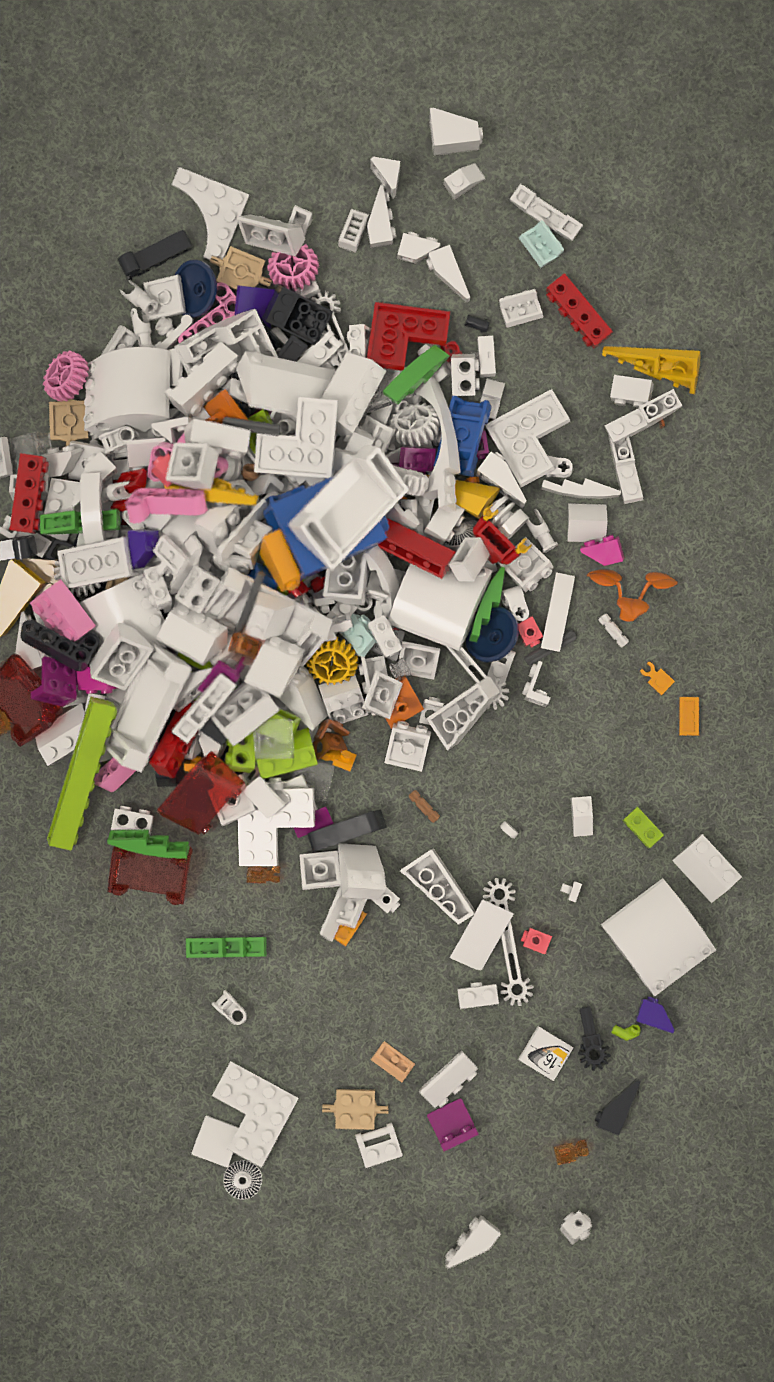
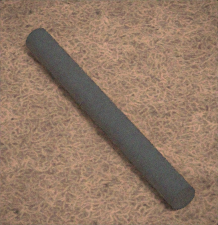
M261 571L257 572L233 634L235 638H240L264 579L265 573Z

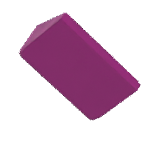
M327 806L315 811V827L293 828L297 837L300 838L307 835V833L332 825L333 821Z

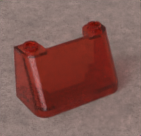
M12 654L0 663V710L14 725L10 730L11 738L21 747L50 728L62 713L63 707L31 699V691L39 688L42 685V680L20 655Z
M211 751L187 773L156 811L162 817L197 835L201 833L205 835L212 828L210 825L211 820L232 797L236 799L243 792L241 787L245 782Z
M114 846L107 892L121 896L127 893L128 889L165 894L166 900L170 904L184 905L193 849L189 848L187 858H164L131 852Z

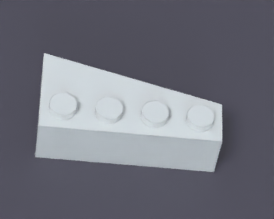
M220 342L203 357L201 365H194L188 377H181L177 381L178 385L173 390L169 388L165 393L173 406L185 416L192 418L200 412L201 407L206 401L208 402L213 398L214 392L227 382V378L236 372L240 358L225 344Z
M490 676L426 718L447 751L464 738L500 693Z
M434 848L400 870L458 925L475 914V909Z

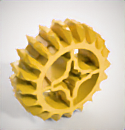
M336 637V640L324 641L307 661L306 666L309 667V674H313V679L319 678L320 684L323 681L326 682L327 686L330 683L335 685L336 682L342 684L343 679L349 681L350 676L355 675L358 667V656L355 655L356 651L351 649V643L345 645V639L340 642L338 637Z

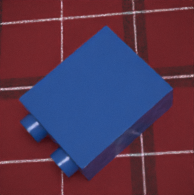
M333 477L270 504L263 511L272 531L281 530L301 575L300 581L328 567L297 538L288 524ZM385 515L342 561L379 545L387 538L385 532L389 530V524Z

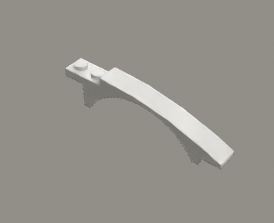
M432 376L425 384L421 383L414 391L415 394L422 396L434 407L440 420L442 432L439 457L428 478L427 490L421 496L429 500L438 498L439 508L450 513L456 511V480L454 475L461 473L458 444L447 402L439 383Z

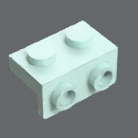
M543 220L519 237L540 268L557 259L564 251L561 243L555 238Z
M352 614L353 627L341 633L349 644L351 643L357 654L364 657L377 642L368 627V623L371 622L370 619L365 615Z

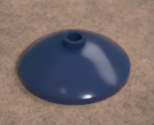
M189 260L177 269L175 275L181 276L186 313L182 315H189L194 318L204 315L213 305L216 297L217 283L214 272L207 263L200 260Z
M491 608L490 620L487 625H481L477 642L469 641L471 630L466 637L467 649L473 657L482 662H494L505 657L515 646L519 635V626L515 616L504 608Z

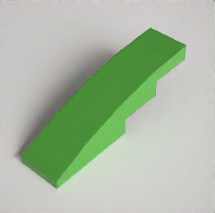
M433 345L409 364L383 390V394L399 405L421 383L425 384L450 356L438 346Z
M117 509L102 511L103 531L120 530V511ZM74 510L40 515V534L83 533L81 512Z
M505 567L499 569L481 600L469 641L477 642L481 625H487L490 620L491 608L498 607L500 604Z
M149 829L111 830L107 840L108 844L127 851L164 858H187L190 848L189 841L170 842L169 835L150 836Z
M266 937L186 938V958L267 956Z

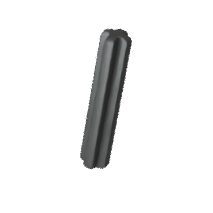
M224 417L223 425L250 430L252 433L279 436L281 427L277 424Z
M573 630L563 634L561 648L576 640L577 637ZM540 647L526 655L524 659L527 665H532L555 651Z

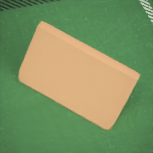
M385 1041L371 1058L374 1063L401 1083L415 1065V1063Z

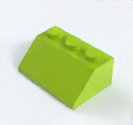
M309 728L297 730L294 738L288 744L279 743L274 737L256 741L255 757L260 776L263 780L318 765Z

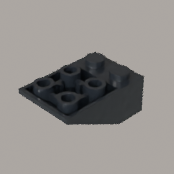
M278 284L262 319L315 345L319 341L333 311Z

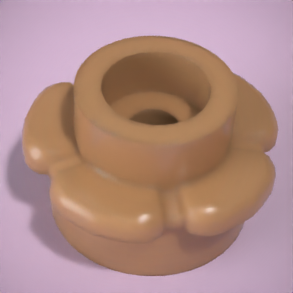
M246 464L243 466V470H241V475L247 481H254L260 475V473L254 472L255 464Z

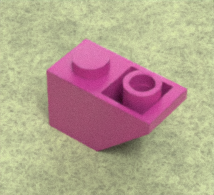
M608 535L602 537V541L598 542L589 540L584 542V545L580 548L581 553L604 566L624 560L619 536Z
M90 665L84 671H77L78 690H86V694L98 693V690H101V694L113 693L112 689H117V687L91 678Z

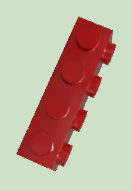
M565 273L546 288L548 300L551 303L555 302L559 306V313L564 318H569L571 321L570 326L576 333L579 331L583 335L582 340L588 347L592 346L595 349L612 335L613 331Z
M20 453L9 530L36 534V530H39L40 519H38L39 511H42L43 508L41 495L46 488L44 474L48 472L49 467L46 457Z
M387 518L389 530L385 532L387 538L378 546L442 579L450 569L449 563L455 555V551Z
M195 700L190 702L181 711H176L149 762L160 775L174 779L198 733L197 731L191 740L186 743L172 732V729L194 704Z

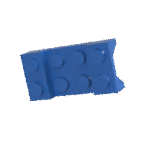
M452 396L449 410L458 444L461 472L458 473L459 475L474 476L478 461L476 457L484 425L488 423L492 408L488 400L475 403ZM441 436V440H440V443H439L437 455H436V458H435L434 467H435L436 462H437L438 457H439V453H440V449H441L442 436Z

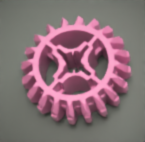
M306 244L301 246L296 256L272 252V258H269L268 261L269 276L275 285L280 284L288 289L293 288L295 292L298 287L303 290L305 284L310 286V281H315V275H318L319 262L317 261V255Z
M64 351L62 354H58L57 358H53V362L49 364V368L45 370L46 375L43 377L45 379L43 382L44 390L51 398L57 401L68 402L69 399H74L75 394L79 395V390L83 389V384L87 382L85 379L89 375L87 373L89 370L88 362L80 354L72 351Z

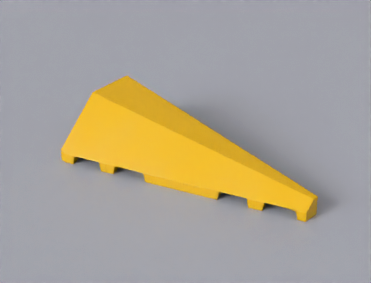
M604 346L602 356L606 357L607 354L618 358V363L629 362L639 372L660 381L662 378H666L674 382V387L678 388L679 385L690 389L689 393L695 394L701 351Z
M456 480V504L465 509L464 511L480 519L483 516V510L493 503L501 489L494 486Z
M213 478L211 489H199L204 491L206 502L256 505L258 501L257 494L249 495L246 494L243 488L239 490L232 488L231 483L220 478ZM176 483L171 484L168 488L164 485V489H193Z

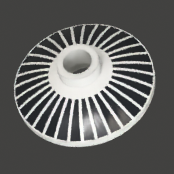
M464 518L459 527L455 525L452 530L455 534L450 542L445 541V544L456 548L460 547L464 538H475L473 527L477 522L471 518Z
M246 1160L232 1163L224 1174L225 1189L231 1196L237 1199L253 1197L258 1193L262 1185V1174L259 1168L254 1163ZM240 1177L246 1178L245 1184L239 1182Z

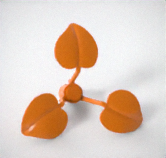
M600 569L587 574L591 580L599 585L617 586L619 595L617 605L621 609L619 618L627 622L634 621L639 615L649 610V605L642 600L649 586L653 585L657 589H666L678 584V581L669 575L651 572L645 577L648 582L639 598L630 599L622 597L621 584L619 582L622 580V576L617 572Z

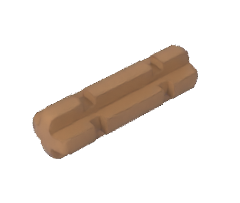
M416 790L409 794L410 800L416 803L415 805L425 816H428L432 823L439 819L440 815L432 810L433 808L423 797L421 798Z

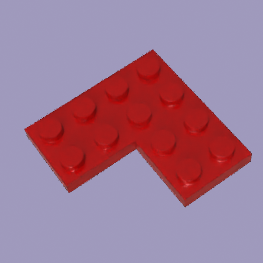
M375 302L367 358L373 360L384 369L403 371L408 341L446 346L450 311Z

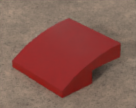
M139 469L123 472L116 483L129 481L124 488L127 493L131 494L138 489L146 487L147 471ZM129 498L114 501L110 508L112 510L117 509L120 512L127 511L125 503Z

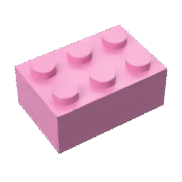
M61 579L30 602L33 611L44 621L45 627L73 642L80 639L96 626Z

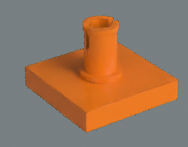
M226 389L203 406L210 418L205 420L208 422L223 425L224 417L248 420Z
M405 676L397 680L403 684L390 719L385 718L391 729L393 723L405 721L424 710Z

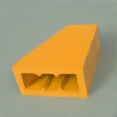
M279 529L263 536L260 556L280 590L284 592L295 589L299 585L301 575L281 530Z

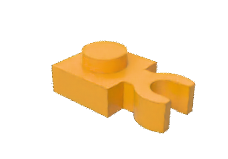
M648 662L647 665L651 668L650 672H645L641 669L640 673L651 678L647 683L662 696L675 681L662 669L656 672L654 665Z
M330 749L321 759L325 761L331 760L333 761L332 765L351 771L357 755L347 750L336 751Z

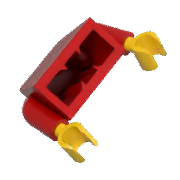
M490 505L483 510L484 516H481L473 527V534L475 538L481 537L490 553L488 560L492 564L499 562L508 565L517 559L521 553H526L532 544L528 547L525 546L524 542L527 538H524L515 548L489 521L499 512L497 509L492 513L491 507L493 505Z

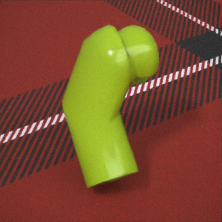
M633 1024L625 1029L615 1025L611 1033L628 1041L638 1037L641 1028L637 1024Z

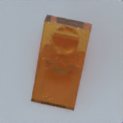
M235 632L232 634L228 652L241 654L255 660L262 641L245 633Z

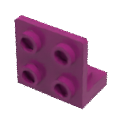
M401 447L399 463H391V465L407 470L411 469L426 475V472H432L434 469L436 449Z
M242 655L233 668L218 659L197 690L203 693L220 673L235 684L245 667L243 662L246 657Z
M44 656L42 658V685L31 691V699L62 707L75 701L76 670L51 657Z
M461 1098L427 1114L444 1152L479 1135Z

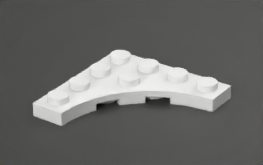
M179 167L172 186L191 197L204 216L207 226V246L204 259L210 261L213 255L223 260L238 226L237 218L242 216L249 194Z

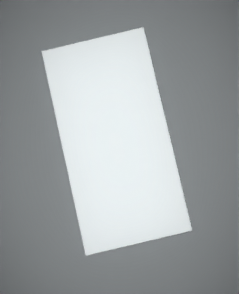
M482 900L450 958L476 970H482L514 913Z

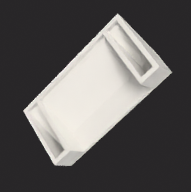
M248 351L244 352L236 367L249 406L297 416L298 397L321 399L336 370Z
M365 444L288 526L330 570H333L409 489L378 446Z
M229 567L201 613L234 632L254 579ZM261 584L259 591L296 603L284 634L277 637L305 649L300 666L303 667L326 640L333 620ZM244 627V630H243L241 636H243V637H245V638H247V639H249V640H251V641H253V642H255V643H257V644H259V645H261V646L264 644V642L266 641V639H263V640H262V639H259V638H256V637H253V636L244 634V631H245V627Z
M152 641L150 644L154 647V650L132 680L118 708L116 718L110 725V737L106 738L105 741L107 751L122 766L142 772L143 768L147 765L149 755L185 681L190 677L192 669L185 661Z

